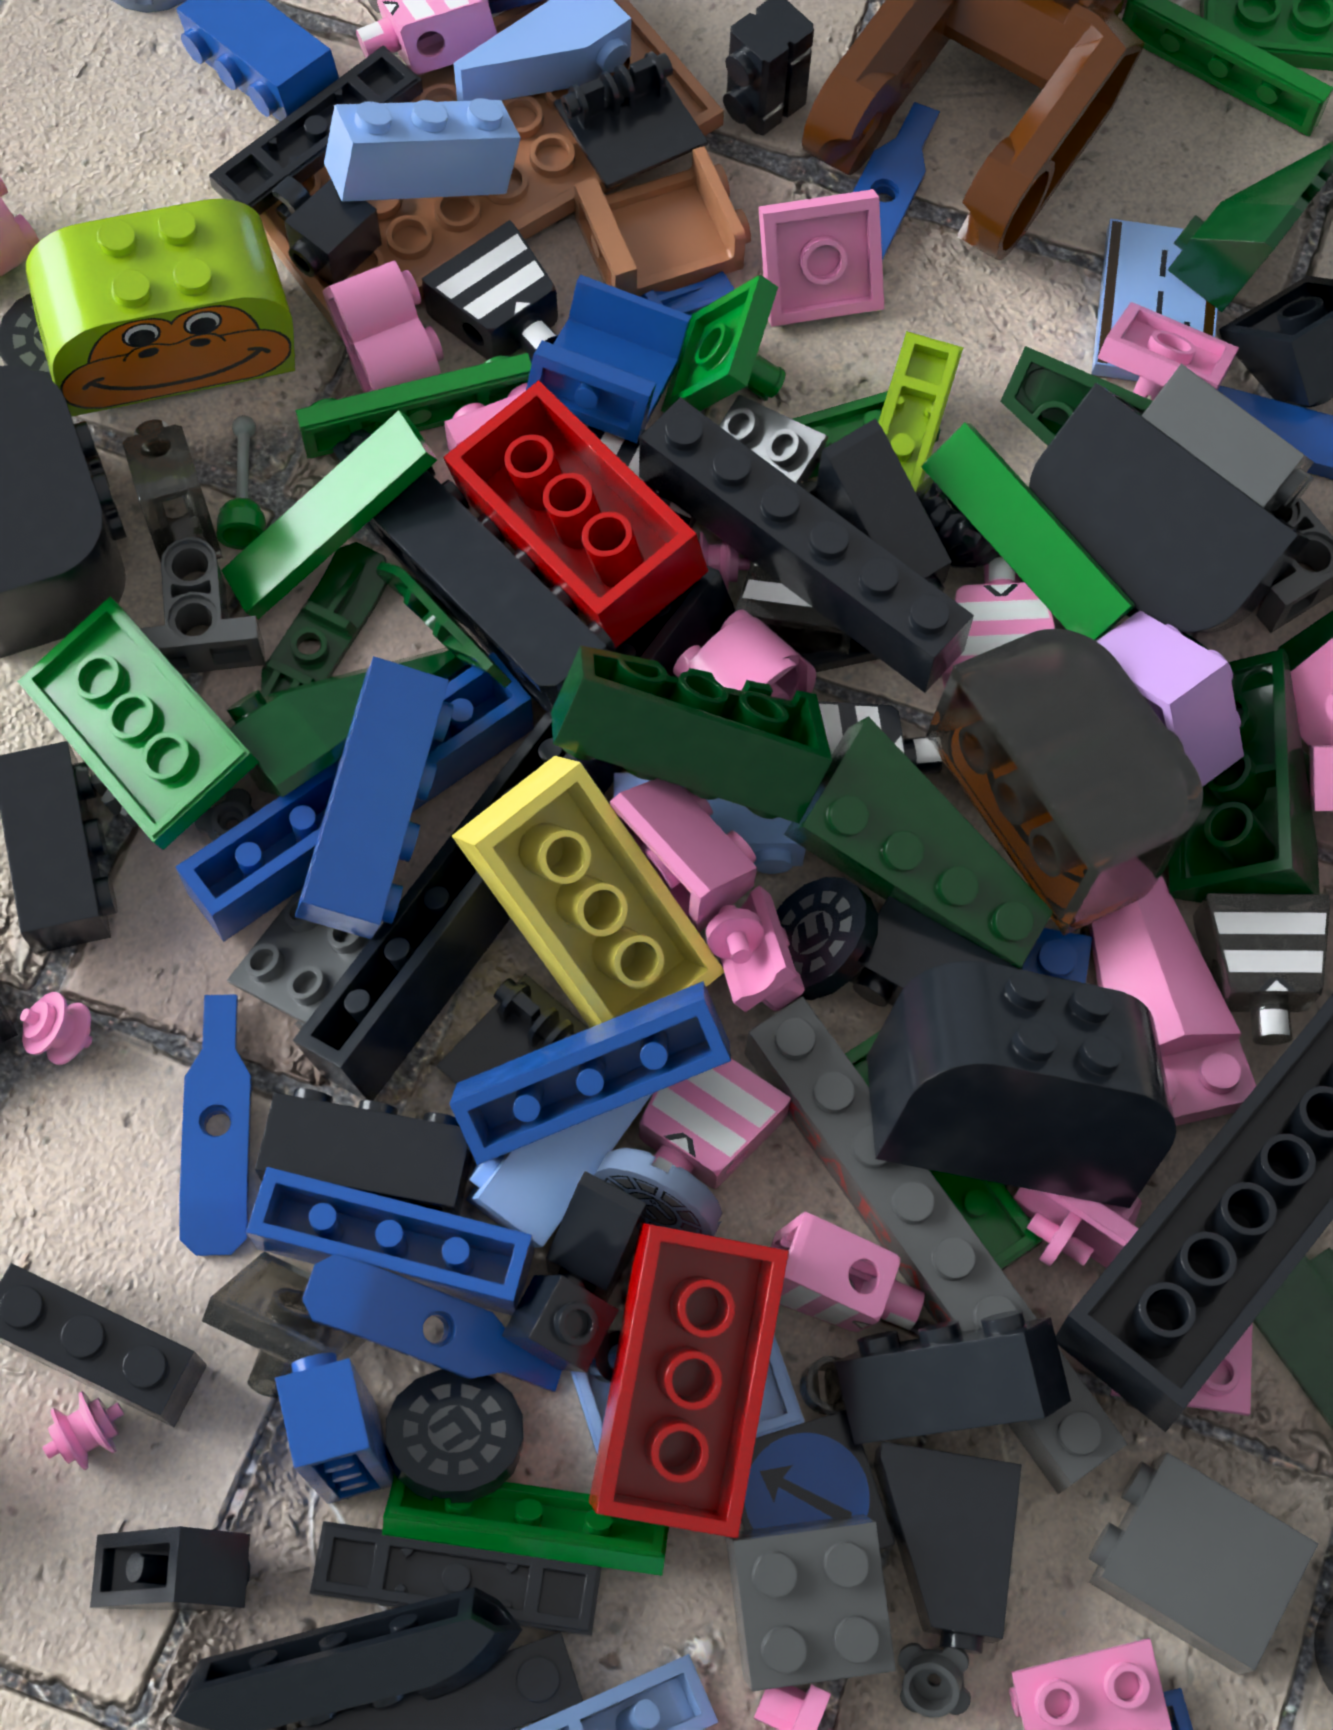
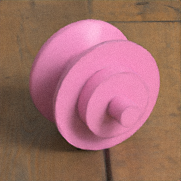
M700 532L699 543L706 565L719 570L728 590L729 582H737L738 570H750V560L739 558V552L725 541H722L721 545L708 544L704 533Z
M50 992L44 995L30 1009L26 1008L21 1013L20 1019L24 1021L22 1034L24 1049L33 1055H39L46 1051L48 1059L56 1065L68 1063L83 1048H88L92 1043V1037L89 1036L91 1014L88 1007L82 1003H73L67 1006L66 999L60 993Z
M81 1391L79 1392V1409L67 1416L56 1408L50 1410L55 1424L49 1426L48 1430L53 1441L42 1447L49 1459L60 1453L68 1464L76 1460L83 1470H87L89 1468L88 1452L102 1446L112 1454L117 1451L112 1440L113 1437L119 1434L114 1420L124 1415L118 1402L106 1408L100 1398L91 1402L88 1396Z

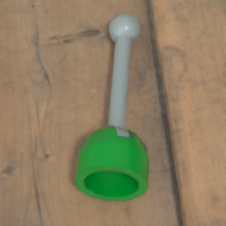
M246 415L238 416L232 424L233 433L238 437L236 498L227 501L220 508L216 529V537L221 544L238 550H244L266 530L264 513L257 503L248 498L250 438L256 431V424L251 417Z

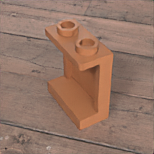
M705 146L693 149L692 166L690 169L605 196L596 177L574 184L575 219L603 283L641 296L651 290H654V292L673 291L701 282L722 271L724 274H728L744 267L745 244L751 242L750 226L744 211L741 208L734 210L729 199L730 187L725 170L721 164L713 165Z

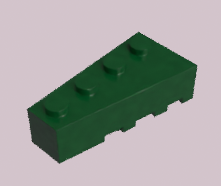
M582 645L579 647L551 711L553 745L563 748L571 756L586 761L599 759L624 767L630 774L640 779L655 780L658 778L685 787L692 794L703 799L715 800L720 798L745 806L755 815L766 819L780 817L800 824L832 762L817 694L797 690L792 701L771 697L773 690L769 684L746 680L742 690L727 688L716 681L712 672L689 668L688 671L681 673L679 677L669 676L665 668L658 661Z
M869 716L848 727L831 755L832 762L800 824L791 822L784 835L883 899L887 900L888 896H891L1015 967H1022L1051 917L1052 909Z

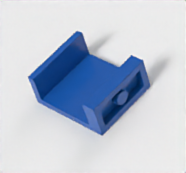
M580 274L576 282L568 320L554 344L543 340L540 342L533 355L526 390L539 380L583 424L637 443L679 363L691 315Z

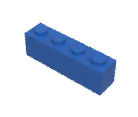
M373 656L358 698L295 913L296 918L368 939H372L381 921L389 924L393 923L403 891L402 885L392 883L398 860L410 861L420 830V824L410 822L415 799L427 801L437 770V764L426 760L432 739L443 742L454 709V704L443 701L449 682L448 679Z
M702 981L458 1082L449 1104L474 1160L479 1165L731 1061L730 1041L705 983Z
M266 1167L246 1230L247 1235L257 1250L311 1264H316L337 1253L392 1272L478 1307L511 1316L522 1298L535 1252L531 1234L271 1167Z
M332 1352L307 1356L291 1364L293 1373L275 1378L294 1469L327 1504L392 1486L393 1474L386 1456V1443L378 1407L350 1358L337 1361L336 1354Z

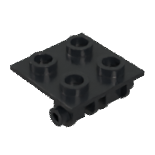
M653 51L648 52L643 59L630 64V69H626L624 65L620 64L614 68L613 76L608 71H604L599 74L597 79L580 86L577 84L569 86L568 94L553 101L554 107L606 189L692 152L693 149L708 145L706 137L666 78L673 74V68L670 59L665 53L656 55Z
M525 973L517 983L509 978L500 985L493 996L498 1002L436 1067L457 1084L589 1028Z

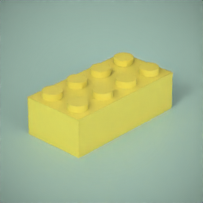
M553 756L452 835L463 853L590 1028L704 981L707 987L724 973L721 964L581 762Z

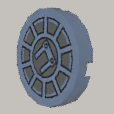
M620 1148L607 1152L594 1176L645 1202L646 1224L710 1236L716 1234L722 1222H718L722 1216L719 1201L708 1187L690 1172L680 1166L678 1168L672 1165L667 1173L660 1168L652 1166L656 1157L644 1150Z

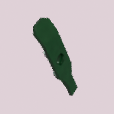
M358 542L345 545L336 550L320 582L262 668L261 694L263 697L273 692L332 676L369 619L387 586V583L376 574V568L381 561L387 563L384 555ZM315 639L321 642L320 649L314 654L307 655L298 650V646L305 640Z
M383 561L379 563L376 568V574L396 593L404 597L403 602L422 619L433 631L432 634L459 660L465 665L469 664L490 674L504 688L512 682L459 622L413 577L399 566Z

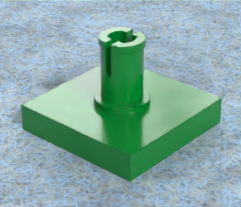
M758 275L692 314L680 360L672 375L661 408L663 413L680 397L698 411H702L743 388L757 395L762 401H767L768 397L773 398L779 392L785 381V370L758 354L778 286L762 275Z

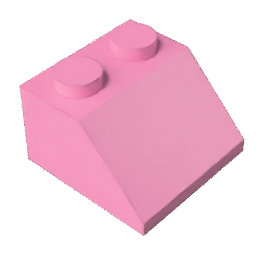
M657 778L620 792L610 801V806L698 933L708 926V923L719 914L718 912L723 906L733 905L754 887L757 867L753 864L756 861L755 853L738 833L731 830L726 834L710 817L713 811L706 799L692 794L685 787Z

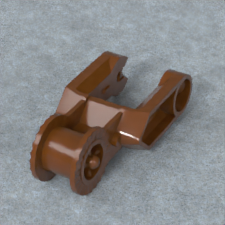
M885 0L822 86L804 127L802 137L803 151L851 176L870 158L887 130L893 115L947 42L951 39L1043 89L1009 137L999 142L988 155L962 202L970 212L957 237L994 259L1003 260L1021 240L1111 113L1143 50L1144 42L1118 17L1119 13H1122L1123 9H1125L1127 0Z

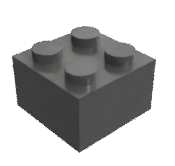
M861 1514L739 1531L738 1539L726 1537L743 1678L752 1692L896 1671L877 1525L874 1520Z

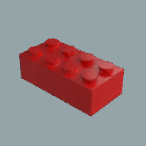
M539 380L443 457L457 488L464 495L467 502L480 515L485 514L492 520L505 541L515 551L521 549L528 555L539 570L542 579L550 587L556 584L565 591L575 604L579 613L578 616L587 625L592 621L599 624L611 638L615 647H618L709 572L697 533Z
M640 1223L589 1497V1503L596 1514L738 1539L788 1260V1250Z

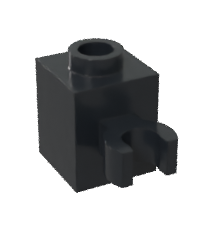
M287 176L272 190V194L283 202L276 208V213L285 222L290 247L288 250L289 256L295 266L309 277L316 275L328 285H333L343 281L382 245L377 209L366 201L342 202L332 179L323 185L312 197L300 182L290 176Z
M534 1275L502 1337L557 1370L586 1373L589 1369L596 1379L605 1383H611L613 1368L608 1362V1354L613 1346L618 1345L621 1330H609L619 1310L563 1275Z

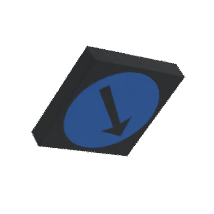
M846 1410L756 1438L741 1519L742 1530L864 1514L876 1522L880 1550L895 1545L863 1444L854 1445Z

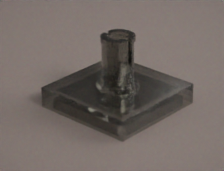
M265 1251L210 1297L202 1322L259 1349L247 1383L251 1389L261 1395L279 1398L275 1378L293 1373L291 1367L293 1362L307 1356L329 1352L336 1354L337 1361L351 1358L367 1340L313 1322L302 1301L311 1273Z

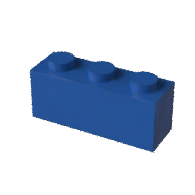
M187 0L176 8L184 29V33L181 34V41L192 59L198 64L207 63L218 73L228 88L231 90L240 89L250 97L255 107L266 117L273 115L281 122L339 79L331 49L266 0Z

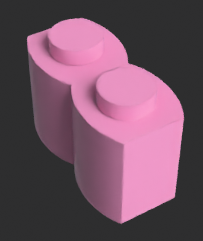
M395 260L330 285L322 291L332 320L346 347L351 365L364 393L441 374L438 361L444 359V354L439 338L431 326L423 327L415 305L421 303L417 284L408 270L401 272Z

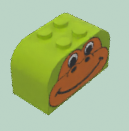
M207 199L78 223L49 234L38 242L28 255L26 274L52 381L61 390L72 417L295 371L294 328L291 312L261 217L253 208L244 203L229 199Z

